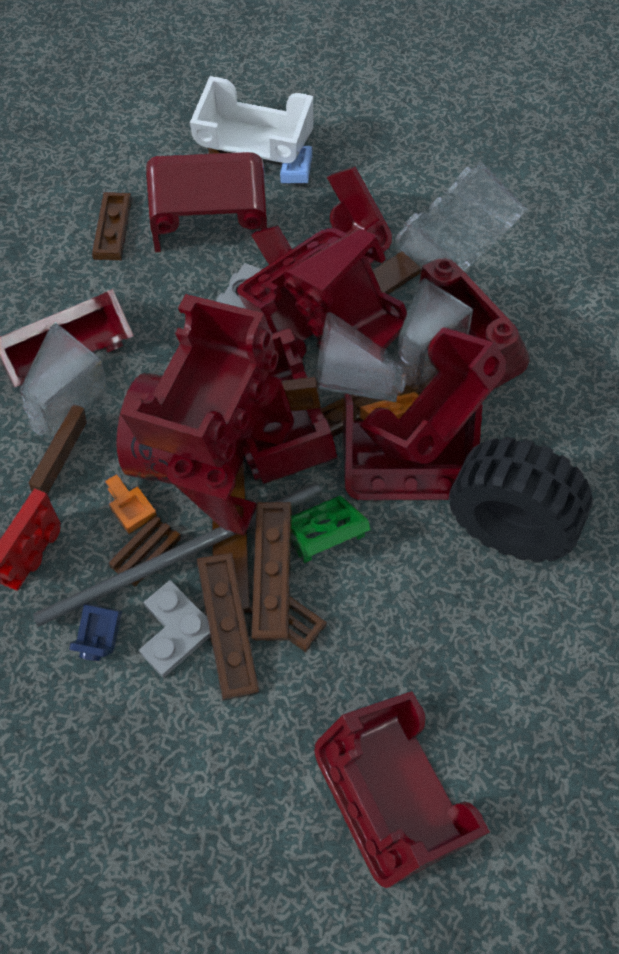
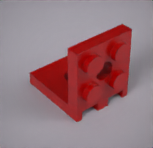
M34 488L0 539V584L15 591L19 590L30 571L34 572L38 569L43 558L42 552L48 543H53L60 533L61 523L47 493Z

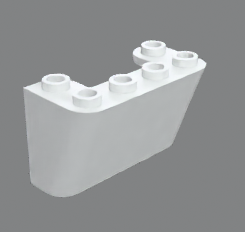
M210 76L190 121L193 139L201 146L232 153L253 152L262 159L291 163L297 158L313 130V96L301 93L292 94L287 100L286 111L237 102L236 88L229 80Z

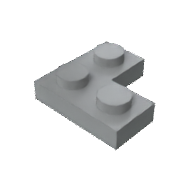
M171 580L143 602L148 611L164 628L139 649V653L162 678L166 677L210 638L207 617Z

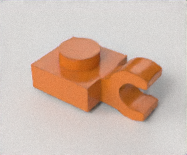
M117 474L105 481L109 487L108 491L115 499L109 503L110 509L128 534L149 522L155 515L157 516L156 510L138 486L128 491Z

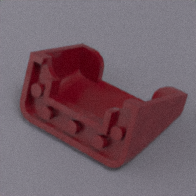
M327 228L316 233L244 281L237 288V293L246 309L265 314L269 330H271L272 334L291 328L296 341V349L301 359H303L307 352V347L303 340L311 336L312 333L306 326L307 319L295 306L297 301L294 295L284 285L285 278L283 274L288 269L347 235V233L336 228Z
M439 258L422 266L414 311L423 322L428 318L439 319L443 325L456 319L469 335L494 342L506 359L505 374L494 389L522 374L527 369L530 356L518 329L454 261L447 258Z
M413 691L343 714L315 743L314 751L318 766L371 875L384 888L391 887L490 833L482 814L475 806L466 801L452 805L416 738L424 729L425 712Z

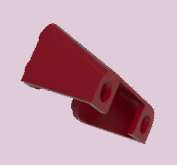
M358 228L288 269L283 275L285 278L284 285L294 295L297 301L295 306L307 319L306 326L316 336L318 340L316 345L319 350L327 356L333 354L345 367H354L363 373L411 323V320L402 301L381 291L367 258L369 257L380 263L386 260L377 236Z
M442 327L431 340L428 347V358L438 373L400 419L389 409L379 407L374 409L359 426L390 458L421 464L432 462L503 378L506 371V359L494 342Z
M269 375L264 383V392L261 399L255 401L251 409L250 420L246 430L241 431L236 440L235 452L230 462H225L222 467L218 468L173 454L166 470L167 478L216 524L225 530L245 535L257 507L255 502L231 496L236 483V475L245 458L242 447L248 445L246 438L253 436L256 442L277 446L286 442L294 423L281 378ZM276 422L281 424L282 429L277 435L268 436L264 433V429L269 423ZM236 507H240L244 510L242 518L240 517Z

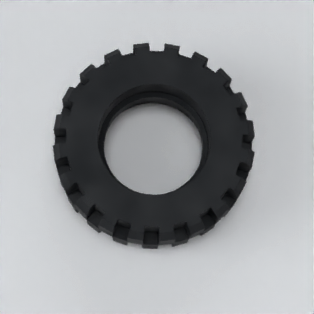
M505 437L501 441L498 438H494L475 446L468 453L449 492L452 514L456 516L458 524L467 529V533L471 537L479 539L481 544L488 548L492 547L499 550L498 553L506 556L509 554L515 556L516 559L524 561L532 559L533 562H543L546 559L549 562L554 561L573 551L593 505L592 491L587 479H584L583 473L578 467L571 466L568 458L563 455H556L553 453V449L545 445L540 447L534 445L533 441L526 439L516 441L512 437Z

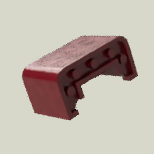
M185 294L178 307L179 312L185 314L184 329L177 328L175 332L180 344L153 395L142 393L141 401L128 398L120 414L140 444L219 468L225 462L231 461L235 452L236 440L240 432L246 430L250 420L251 409L255 401L261 399L266 378L269 372L275 370L279 355L275 351L272 332L269 330L264 313Z
M291 328L272 334L275 351L278 352L279 357L275 370L269 372L268 375L281 378V381L308 378L302 359L297 352L296 341ZM320 408L291 411L294 423L286 442L283 444L271 446L256 442L253 436L246 438L248 445L242 448L255 481L262 479L263 484L337 458L330 427ZM276 422L269 423L265 427L264 433L268 436L277 435L280 433L282 426Z

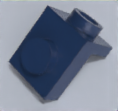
M89 603L84 604L77 640L70 643L69 650L80 652V658L91 661H100L101 657L112 654L116 644L122 610Z

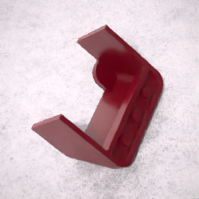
M240 152L156 156L147 162L146 180L149 218L155 253L161 252V234L172 233L178 229L179 216L237 213L238 223L243 228L251 230L267 229L263 159L258 154Z
M356 166L330 174L326 178L340 201L330 213L332 227L347 234L358 228L366 230L377 236L384 253L392 243V234ZM278 225L251 234L269 265L292 250ZM368 257L369 262L372 263L374 259Z
M113 289L99 296L0 336V362L13 387L20 386L23 390L39 383L37 376L42 375V373L104 347L107 353L124 346L123 339H129L134 335Z
M344 390L343 452L344 480L347 493L357 500H449V492L468 453L480 444L483 405L481 404L435 460L428 464H421L390 458L378 446H375V442L359 426L362 422L353 421L350 390Z

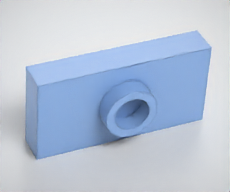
M303 146L293 162L282 163L281 183H308L312 161V146Z

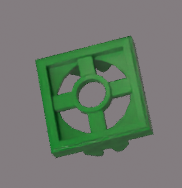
M339 495L293 515L291 540L299 558L301 557L305 564L311 561L312 556L353 537H356L357 540L365 537V532L371 530L368 519ZM331 519V521L325 524H317L320 521ZM345 519L346 524L340 527L336 526L339 521ZM314 532H326L315 538L305 537Z

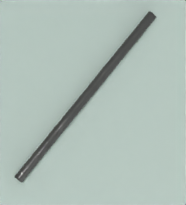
M315 482L274 502H291L293 508L321 495L322 491L319 484ZM256 510L248 528L256 525ZM218 527L34 613V620L37 626L40 627L84 606V604L91 603L237 533Z

